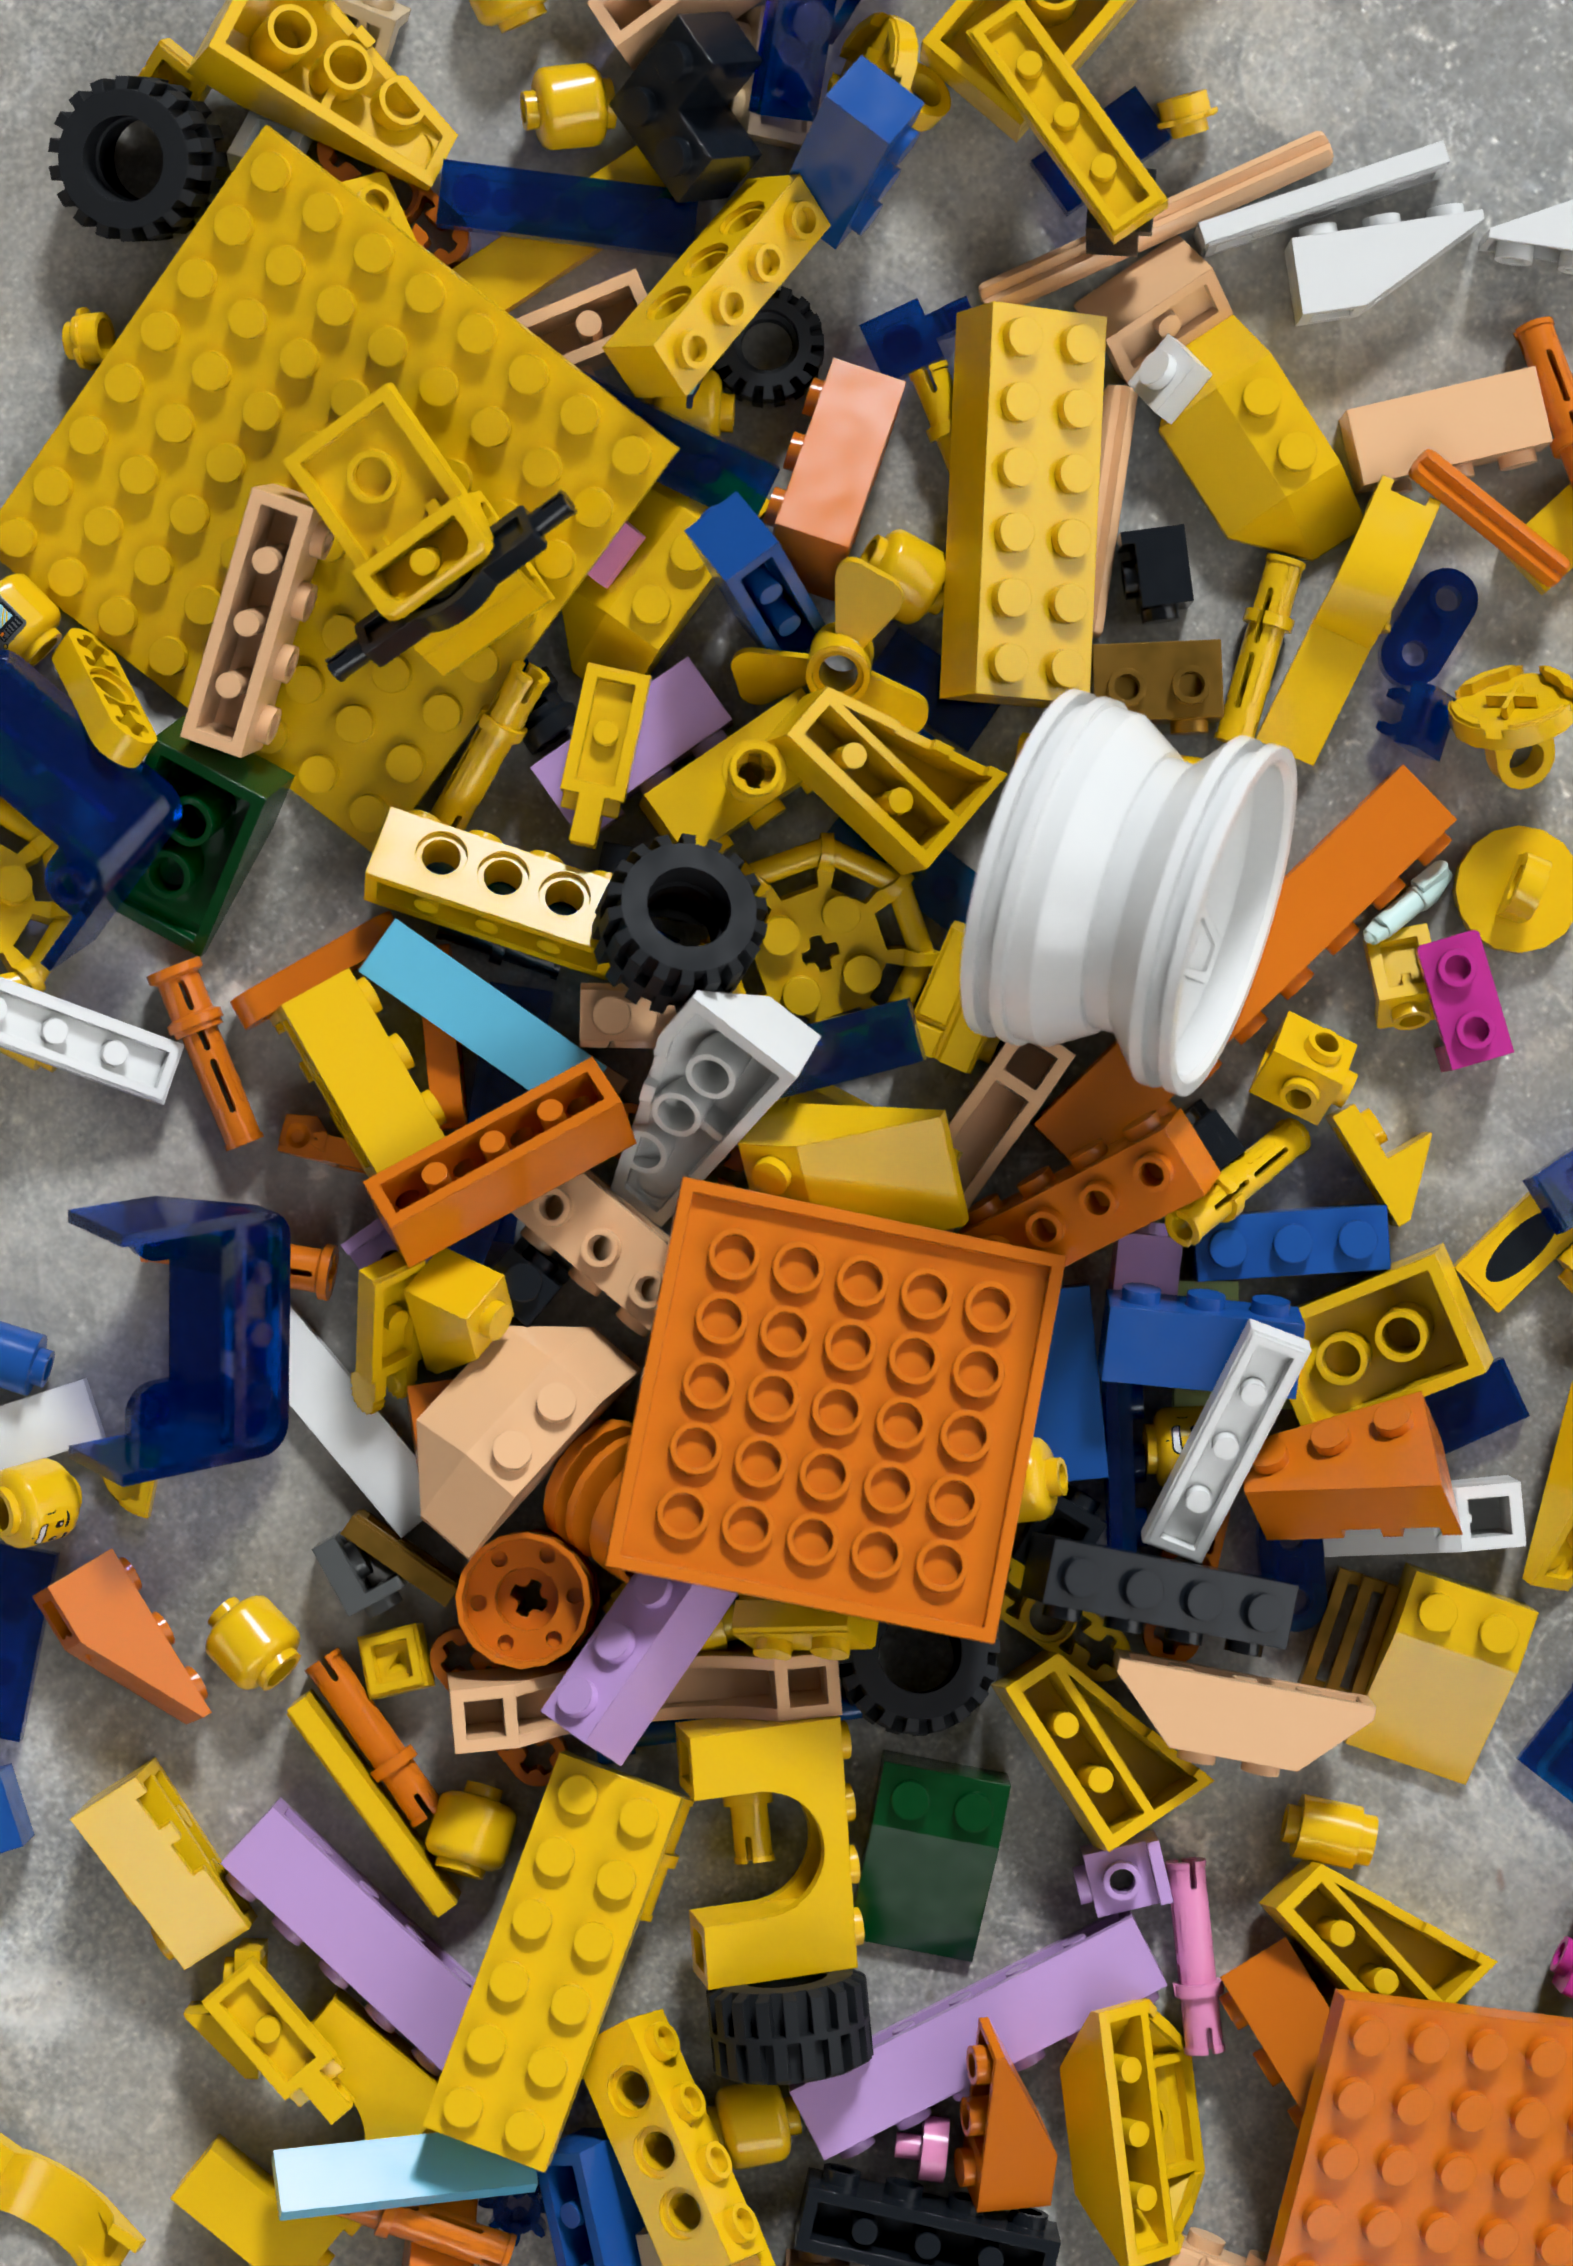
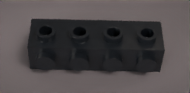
M1032 1531L1020 1595L1044 1603L1042 1611L1044 1616L1080 1623L1082 1611L1105 1615L1103 1627L1141 1634L1143 1623L1165 1627L1163 1637L1165 1639L1202 1646L1203 1636L1206 1634L1226 1638L1224 1650L1262 1657L1264 1646L1287 1649L1299 1586L1269 1577Z
M826 2163L823 2170L808 2167L795 2225V2250L866 2266H1056L1061 2246L1057 2223L1049 2221V2215L1037 2208L1012 2209L1010 2212L1002 2210L977 2213L970 2194L967 2192L950 2191L948 2198L924 2193V2187L921 2184L905 2178L888 2177L886 2183L883 2184L861 2179V2172L859 2170L842 2164Z

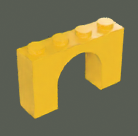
M839 1716L780 1722L726 1718H706L676 1722L679 1784L694 1801L758 1792L779 1793L799 1802L805 1814L808 1828L807 1847L803 1860L793 1877L780 1889L756 1900L689 1909L693 1972L708 1990L858 1968L856 1946L864 1944L865 1930L861 1911L858 1907H854L852 1884L859 1883L860 1862L855 1846L849 1845L848 1822L855 1821L856 1802L851 1784L845 1783L844 1759H850L852 1754L851 1735L847 1722L845 1720L841 1721Z
M339 1987L311 2023L337 2052L336 2056L345 2066V2069L337 2077L356 2099L354 2105L363 2123L365 2140L419 2135L423 2132L426 2134L438 2133L423 2127L422 2124L440 2076L437 2077L428 2072L413 2056L411 2052L414 2048L397 2033H389L381 2028L369 2016L364 2006ZM220 2133L181 2179L170 2197L172 2201L252 2266H329L335 2257V2254L328 2249L342 2231H345L352 2237L362 2226L361 2223L336 2215L279 2221L274 2177Z

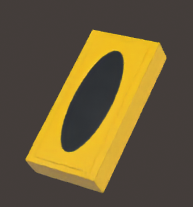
M1542 1178L1453 1264L1456 1273L1495 1313H1499L1573 1242V1206L1547 1179Z

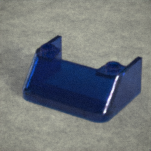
M0 649V797L59 846L46 866L44 875L45 885L54 902L73 917L40 962L51 971L96 940L179 825L182 817V805L176 790L144 761L136 768H127L113 762L102 754L92 743L71 699L21 656L10 650Z
M149 1196L68 1210V1223L122 1248L129 1247L134 1254L146 1260L162 1261L169 1259V1377L145 1382L132 1393L125 1408V1434L69 1445V1458L121 1487L261 1458L274 1452L283 1442L289 1425L291 1233L285 1218L275 1211L255 1204L167 1196Z

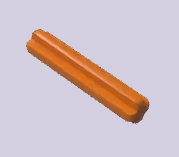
M1426 449L1413 462L1408 471L1409 477L1437 500L1441 501L1443 505L1540 583L1552 588L1567 573L1571 565L1567 557L1437 452Z

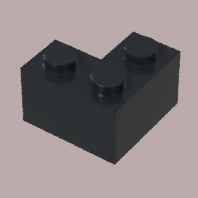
M729 11L677 14L609 103V106L677 203L728 198L762 156V153L728 105L757 70L763 59Z

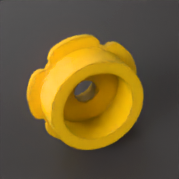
M1207 89L1171 97L1157 102L1161 121L1156 123V127L1158 129L1170 128L1172 139L1194 135L1209 130L1207 117L1215 115L1218 112V107L1210 106Z
M87 307L76 309L75 316L71 318V321L66 322L62 329V343L66 356L70 360H75L81 369L89 371L95 370L98 364H101L116 342L115 331L110 317L105 312L91 313Z

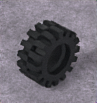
M782 286L781 291L776 290L712 366L720 375L723 388L727 387L732 394H735L737 400L741 402L743 399L751 401L752 406L763 408L764 404L773 403L774 408L784 406L786 400L793 397L797 400L803 396L805 389L811 384L813 378H818L820 366L823 365L824 334L822 333V323L817 313L814 314L812 312L810 303L803 296L798 299L792 295V289ZM760 323H774L781 326L789 334L792 341V351L788 360L782 366L773 370L755 368L748 363L742 352V341L745 334L753 326Z

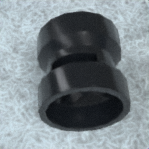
M547 666L541 669L548 675L550 682L533 707L532 711L534 712L528 716L525 722V727L528 731L523 738V742L532 755L545 750L571 732L577 713V708L573 702L563 701L557 692L558 681Z

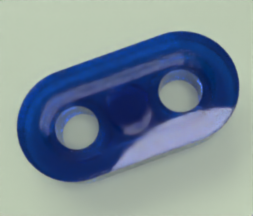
M1440 568L1428 573L1417 583L1393 622L1390 633L1385 635L1378 650L1379 668L1383 676L1390 683L1400 688L1414 689L1426 685L1439 674L1474 617L1478 607L1477 589L1473 581L1466 574L1453 568ZM1449 589L1454 592L1457 597V605L1454 610L1444 611L1438 607L1436 603V593L1438 590ZM1414 643L1422 648L1424 659L1421 665L1412 666L1404 661L1402 650L1406 644Z
M1258 1523L1256 1527V1545L1259 1576L1299 1586L1298 1589L1305 1592L1306 1604L1299 1611H1294L1290 1632L1308 1630L1321 1620L1327 1607L1323 1539H1301L1297 1546L1285 1548L1281 1546L1279 1540H1266Z

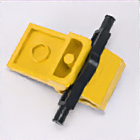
M385 383L282 460L355 565L356 569L351 573L377 608L355 625L354 629L357 638L325 660L328 669L338 681L344 682L347 677L371 660L377 666L383 667L411 646L443 676L447 675L555 599L530 563V560L548 547L544 535L572 515L577 514L576 507L570 497L560 489L554 496L532 512H529L524 506L520 505L500 519L481 490L467 492L393 383Z

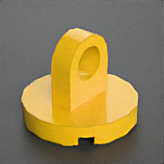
M884 12L873 13L860 22L845 40L839 55L847 59L842 73L838 75L833 72L827 86L828 93L862 55L911 93L914 91L922 99L924 105L912 126L915 130L921 132L930 130L948 113L951 107L950 93L944 81L934 70L917 62L919 44L915 28L905 19L896 15H888Z
M1505 665L1487 670L1466 680L1455 691L1456 700L1454 702L1449 700L1448 715L1450 727L1456 738L1472 747L1485 749L1486 762L1490 771L1510 788L1518 790L1531 788L1547 776L1555 761L1554 737L1565 732L1573 723V680L1570 675L1551 666H1539L1540 674L1524 673L1523 665ZM1532 746L1527 760L1518 767L1510 768V759L1516 749Z
M1519 825L1494 830L1472 844L1456 867L1452 889L1455 907L1458 909L1463 925L1468 931H1478L1482 943L1489 948L1515 954L1545 948L1564 935L1573 922V856L1565 844L1542 829Z

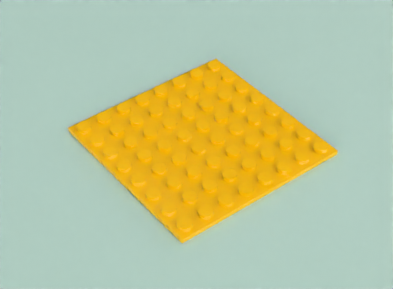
M265 125L0 509V562L14 573L26 575L56 606L188 708L252 487L275 483L305 494L282 460L385 383H393L467 492L481 490L500 519L520 505L524 506L529 512H532L554 496L560 489L563 490L574 503L577 514L572 515L544 535L548 547L530 560V563L555 599L458 669L444 676L411 646L383 667L377 666L371 660L347 677L344 682L338 681L328 669L325 660L357 638L354 629L355 625L377 608L351 573L356 567L335 537L327 557L324 560H317L311 581L312 584L318 587L316 602L306 622L299 621L293 645L299 647L300 650L297 666L290 681L287 684L281 682L275 707L281 708L279 727L272 742L269 745L263 743L262 749L254 753L295 775L290 789L373 853L390 808L394 807L408 812L417 807L479 721L476 720V716L484 704H491L508 674L512 662L515 659H526L680 448L273 128Z

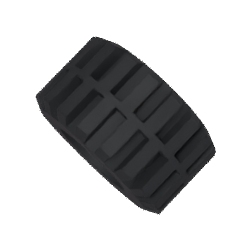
M116 76L115 79L102 78L90 83L92 91H78L69 99V102L75 108L73 112L60 111L54 124L63 129L61 138H50L48 152L58 153V165L49 166L51 181H63L65 189L59 192L57 196L64 207L78 208L73 218L83 227H96V235L106 239H121V242L173 239V234H186L194 229L196 226L194 219L201 218L211 204L207 200L209 195L218 194L225 184V180L216 178L217 167L228 166L227 152H217L215 141L224 139L220 125L207 123L205 119L212 111L204 101H192L190 98L193 92L184 86L168 84L169 80L154 77ZM137 120L142 121L151 128L157 136L163 152V168L159 181L152 191L141 199L132 195L122 185L114 165L115 147L121 133Z
M681 834L678 842L672 844L669 835L654 838L650 848L646 847L643 843L631 850L627 860L622 859L615 869L595 910L597 916L592 924L591 938L599 940L594 950L597 963H609L610 965L605 977L613 987L621 982L628 987L625 998L634 1004H637L640 997L651 1001L650 1011L663 1014L668 1005H674L676 1013H678L697 990L732 993L758 954L759 946L766 936L768 926L767 923L762 922L768 912L766 898L755 897L761 884L754 873L745 876L741 872V868L745 863L743 859L735 852L729 859L719 853L722 844L709 839L705 847L697 845L696 835ZM668 903L687 908L704 923L711 943L692 947L670 941L652 923L648 907Z
M879 1622L875 1647H872V1649L850 1650L848 1659L838 1660L840 1681L846 1691L844 1696L851 1706L855 1705L863 1713L861 1717L872 1725L876 1723L886 1728L885 1731L899 1735L903 1733L912 1734V1736H926L931 1733L941 1732L960 1723L984 1702L989 1695L988 1689L991 1683L996 1680L999 1667L996 1666V1657L1000 1654L999 1639H996L995 1644H987L948 1636L954 1652L952 1669L939 1686L924 1692H911L901 1689L886 1676L881 1667L879 1645L883 1634L891 1624Z
M855 1969L737 1985L714 1990L707 1989L706 1991L713 2071L723 2078L754 2085H786L813 2082L848 2073L872 2059V2055H874L867 1979L864 1973Z

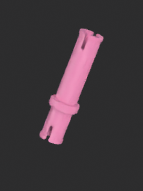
M1203 1857L1181 1858L1182 1863H1178V1859H1171L1165 1861V1868L1174 1902L1170 1903L1178 1973V1981L1173 1982L1172 1987L1173 1996L1180 1999L1185 2041L1184 2054L1189 2056L1209 2055L1208 2049H1212L1213 2054H1219L1225 2051L1218 1998L1219 1995L1224 1993V1984L1219 1977H1216L1205 1871L1206 1859Z

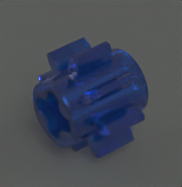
M539 2180L535 2192L512 2195L516 2199L528 2195L531 2198L528 2211L521 2205L513 2210L507 2207L509 2195L479 2198V2206L493 2209V2215L488 2222V2226L516 2234L515 2246L518 2245L521 2234H525L530 2230L541 2238L546 2234L547 2225L540 2216L541 2213L546 2212Z

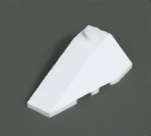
M697 990L658 1036L653 1052L655 1056L649 1075L643 1084L638 1099L640 1103L631 1127L636 1144L622 1151L610 1189L661 1228L675 1212L682 1177L703 1181L798 1078L821 1036L770 996Z

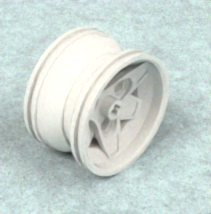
M1071 689L1061 694L1042 715L1016 761L993 818L978 867L967 916L960 974L961 1005L965 1021L971 1031L987 1037H998L1000 1040L1016 1046L1032 1043L1042 1047H1050L1104 1030L1115 1034L1131 1073L1137 1082L1153 1088L1163 1086L1167 1092L1179 1096H1188L1193 1093L1213 1069L1236 1025L1256 975L1275 915L1290 851L1297 800V769L1293 753L1290 749L1272 743L1264 746L1260 740L1242 735L1232 739L1196 764L1183 761L1181 755L1145 715L1129 711L1121 701L1107 697L1097 698L1094 694L1079 689Z

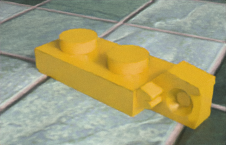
M590 662L587 663L560 786L563 792L561 807L575 810L569 836L570 844L596 849L603 816L613 819L619 818L621 804L625 805L652 677L650 675Z
M254 1955L201 2001L208 2012L285 2101L290 2098L300 2108L310 2100L331 2125L352 2108L356 2099L337 2077L345 2069V2066L336 2056L337 2052Z

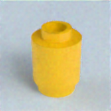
M1302 1794L1297 1805L1288 1803L1285 1808L1281 1824L1280 1841L1290 1843L1289 1852L1291 1857L1350 1870L1354 1864L1368 1867L1376 1846L1378 1817L1365 1814L1363 1806Z

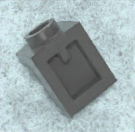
M341 1531L319 1542L312 1549L348 1617L364 1609L370 1619L403 1600L398 1590L405 1587L408 1581L395 1573L371 1586L366 1576L372 1574L374 1570L366 1552L350 1541L348 1543L346 1538L340 1534Z

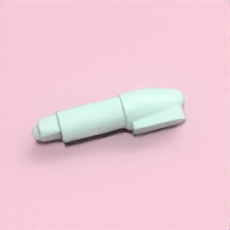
M1435 861L1413 878L1411 885L1406 888L1405 893L1375 916L1363 930L1364 940L1367 943L1376 945L1385 939H1389L1420 912L1427 911L1439 900L1453 877L1447 861Z

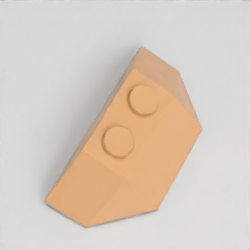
M509 1326L505 1334L500 1339L492 1341L477 1360L467 1364L416 1420L421 1519L464 1557L470 1560L555 1467L571 1443L587 1431L638 1376L641 1368L594 1327Z
M1115 1648L1113 1662L1118 1674L1169 1748L1178 1749L1177 1757L1191 1763L1215 1765L1216 1757L1242 1761L1240 1769L1245 1772L1265 1777H1279L1280 1769L1298 1772L1374 1721L1377 1707L1367 1695L1284 1681Z

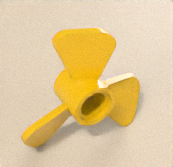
M847 557L841 560L837 566L835 576V622L823 626L814 635L809 654L756 647H746L738 650L732 658L731 670L741 698L750 704L763 705L806 685L811 693L825 687H831L900 721L901 726L916 733L920 732L928 719L929 705L926 698L919 692L872 671L874 658L872 639L901 610L904 594L900 583L891 575L860 558ZM831 656H844L850 659L855 664V667L848 671H836L830 668L824 660Z

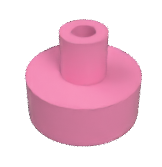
M929 2116L922 2121L921 2134L896 2133L894 2158L918 2160L917 2180L937 2183L944 2182L949 2146L950 2118Z

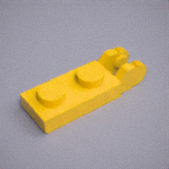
M399 1251L358 1270L356 1368L351 1373L352 1387L350 1389L352 1390L351 1395L354 1398L353 1401L357 1404V1408H360L366 1415H372L385 1407L386 1387L388 1392H391L393 1397L396 1396L397 1399L407 1397V1386L416 1385L418 1361L422 1359V1353L403 1290L425 1266L426 1261L424 1260L408 1268Z

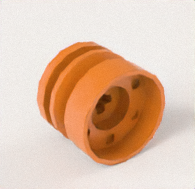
M610 1419L592 1426L571 1443L555 1465L546 1485L543 1503L547 1527L568 1544H572L585 1556L593 1557L602 1567L604 1566L632 1423L629 1421ZM603 1567L625 1584L634 1575L633 1572Z
M534 1529L499 1536L481 1547L461 1572L455 1600L459 1625L472 1647L493 1663L516 1669L545 1666L578 1647L595 1625L601 1602L598 1573L588 1556L582 1554L572 1544H568L559 1538L555 1533ZM537 1580L542 1584L540 1595L548 1600L547 1606H538L528 1613L523 1609L525 1598L517 1594L518 1587L530 1586Z

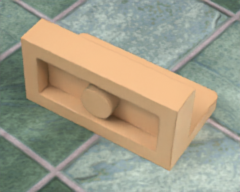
M1179 235L1168 239L1074 304L1077 313L1107 317L1105 351L1116 374L1126 384L1138 371L1144 359L1157 348L1168 333L1186 346L1233 315V311L1213 267Z

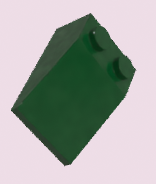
M183 715L157 735L156 743L146 755L90 897L201 957L206 953L271 833L295 775L255 753L239 758L180 737L186 717Z
M883 1749L861 1861L860 1881L857 1883L853 1903L854 1907H858L862 1914L865 1942L969 1962L973 1961L1009 1800L1011 1783L1008 1773Z

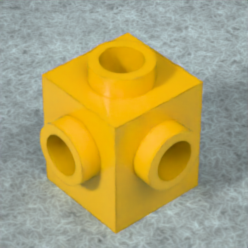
M1288 1011L1263 1052L1248 1092L1318 1126L1331 1104L1342 1108L1355 1085L1358 1074L1349 1070L1358 1045L1339 1036L1330 1029L1323 1028Z

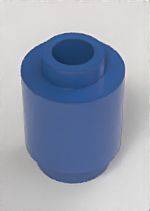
M0 1321V1388L28 1396L34 1385L42 1388L45 1386L55 1359V1351L47 1349V1335Z

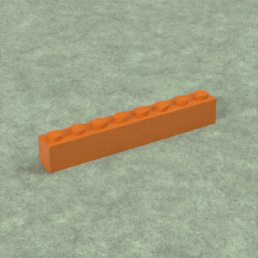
M1404 764L1394 769L1284 876L1275 915L1256 975L1228 1042L1234 1037L1242 1045L1251 1038L1269 1019L1261 1010L1279 993L1286 1000L1295 995L1314 976V973L1307 966L1324 949L1332 956L1339 952L1360 931V928L1353 921L1370 904L1378 911L1384 908L1406 886V883L1399 876L1416 859L1425 867L1452 841L1445 831L1457 819ZM1116 1040L1030 1124L1071 1165L1069 1157L1077 1150L1100 1138L1103 1139L1107 1146L1125 1137L1122 1130L1140 1116L1156 1110L1161 1118L1175 1111L1177 1107L1170 1101L1175 1094L1167 1092L1163 1086L1153 1088L1137 1082ZM1219 1059L1203 1083L1223 1064Z

